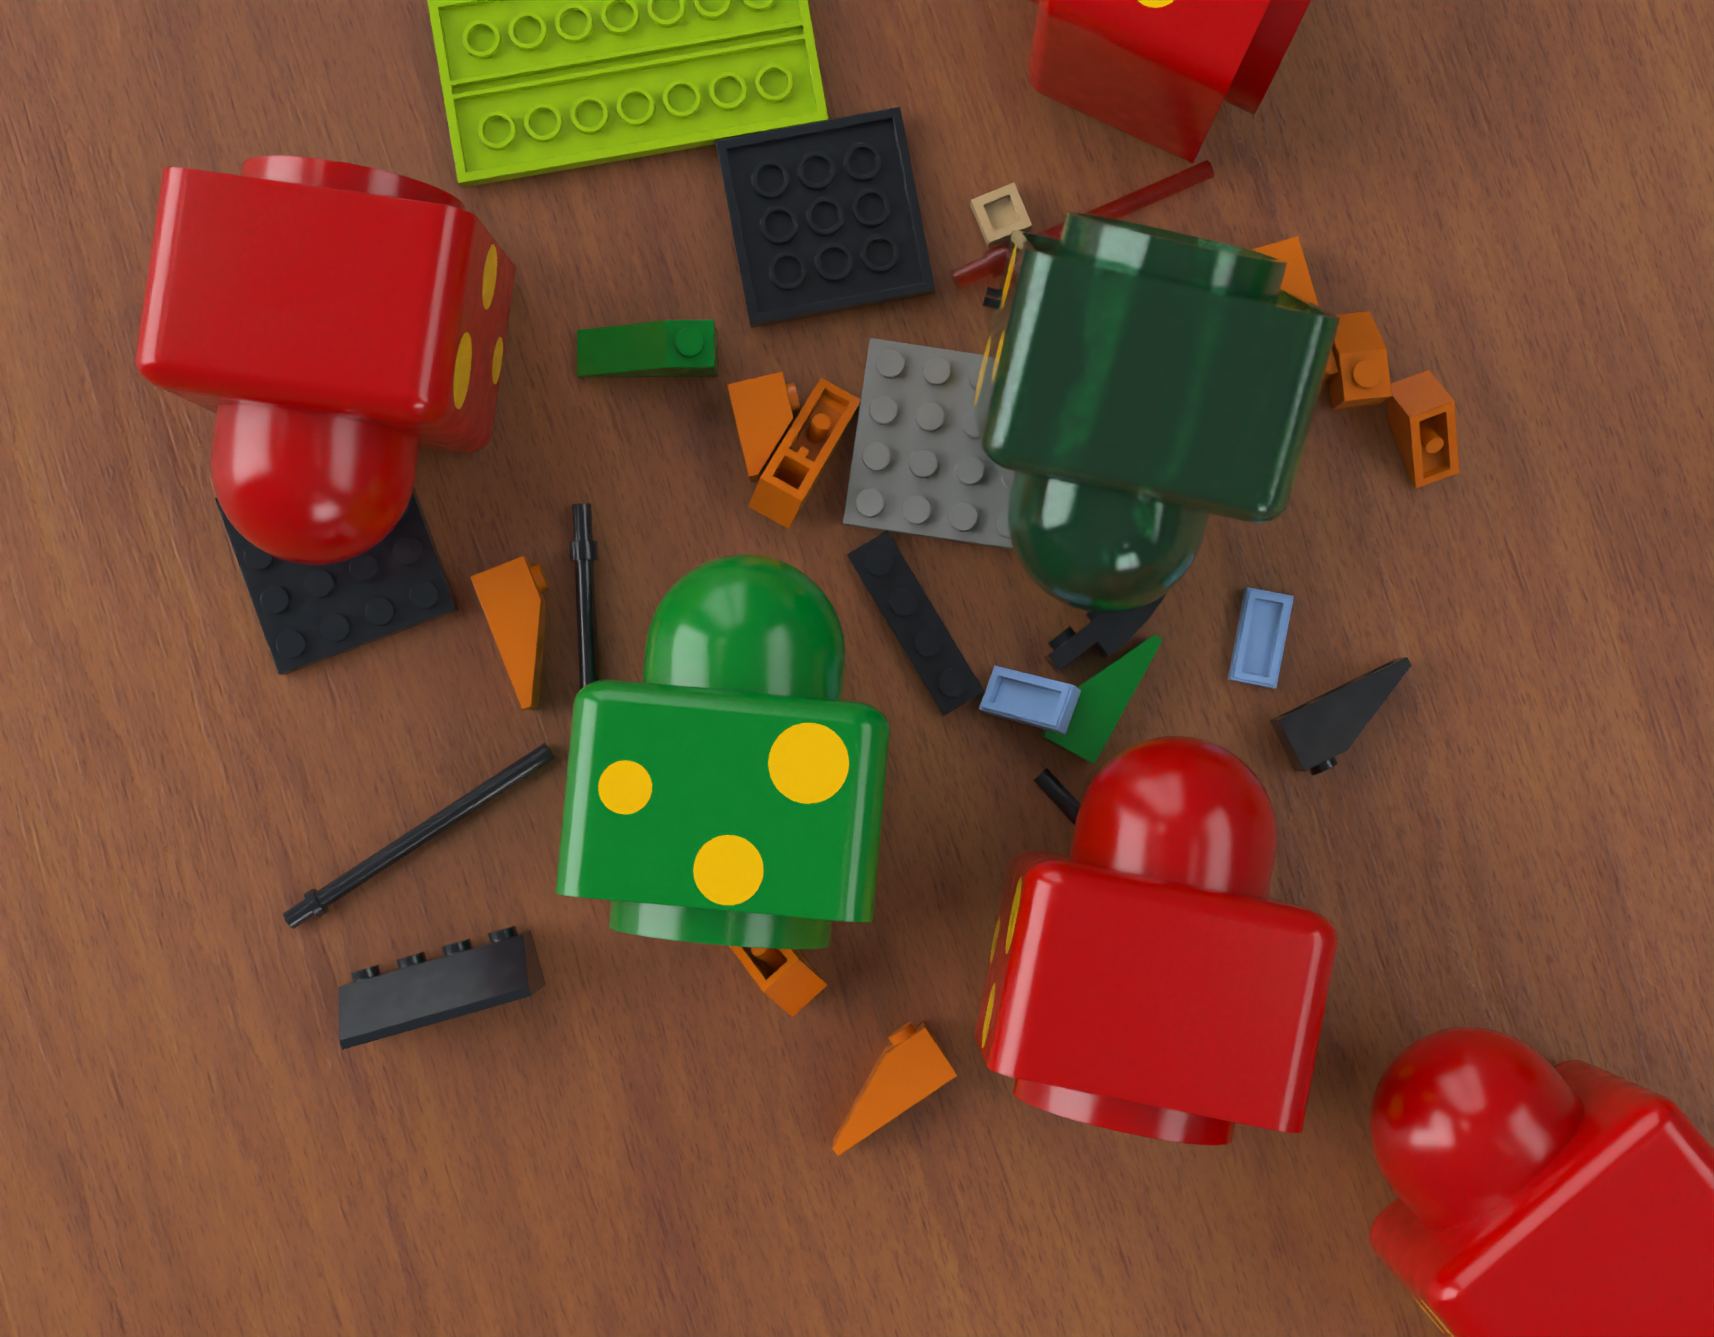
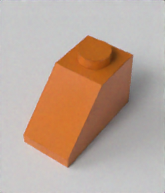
M1370 311L1323 316L1324 325L1338 368V373L1328 380L1332 410L1379 405L1390 398L1392 391L1387 348Z
M1430 370L1391 383L1392 396L1386 400L1388 423L1415 489L1460 473L1455 400Z
M783 372L727 384L746 468L751 482L759 481L794 422L792 412L801 410L795 382L785 384Z
M729 946L763 993L791 1017H794L827 986V983L799 949Z

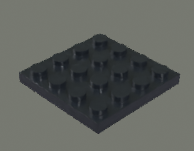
M900 106L716 141L751 328L935 294Z
M414 487L408 506L400 521L380 543L357 557L342 562L321 565L298 564L285 561L257 548L234 528L222 510L218 499L215 498L279 675L294 672L459 611Z

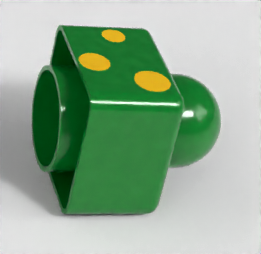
M755 554L724 556L697 566L687 572L667 591L652 617L646 641L642 682L599 680L587 684L576 694L573 705L555 894L611 900L609 928L615 931L659 939L714 945L774 949H822L830 947L832 920L873 922L890 726L885 715L877 708L862 702L842 700L845 670V640L842 626L829 598L806 574L781 560Z

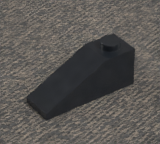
M1408 657L1391 660L1271 719L1270 722L1294 771H1306L1309 769L1311 775H1316L1337 765L1338 762L1335 756L1349 749L1412 666Z

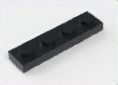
M883 532L848 553V559L943 716L983 693L982 686L889 532Z

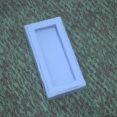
M1250 587L1244 589L1227 680L1272 689L1277 688L1294 596Z
M994 666L979 710L988 715L1065 735L1081 690L1071 684Z

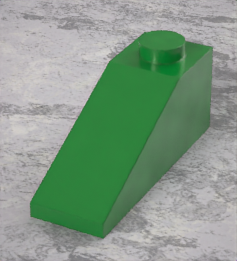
M714 319L661 320L577 330V377H718V330Z
M1157 635L1147 637L1076 687L1081 692L1066 734L1063 735L1044 729L1040 737L1089 764H1095L1163 639Z

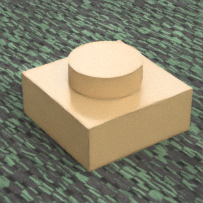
M1015 182L974 198L970 202L987 247L1022 234L1032 228V223Z

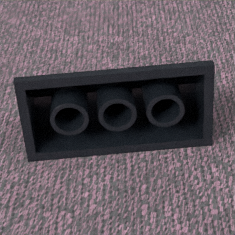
M510 926L488 933L490 942L472 947L469 938L442 946L444 955L426 960L425 952H419L397 959L398 968L381 973L378 964L351 972L352 981L338 987L339 1041L342 1050L532 996L546 983L531 930L517 933L516 926Z

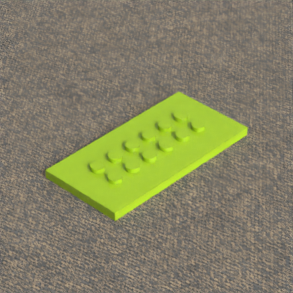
M427 0L457 180L461 188L715 145L718 140L828 120L808 0Z

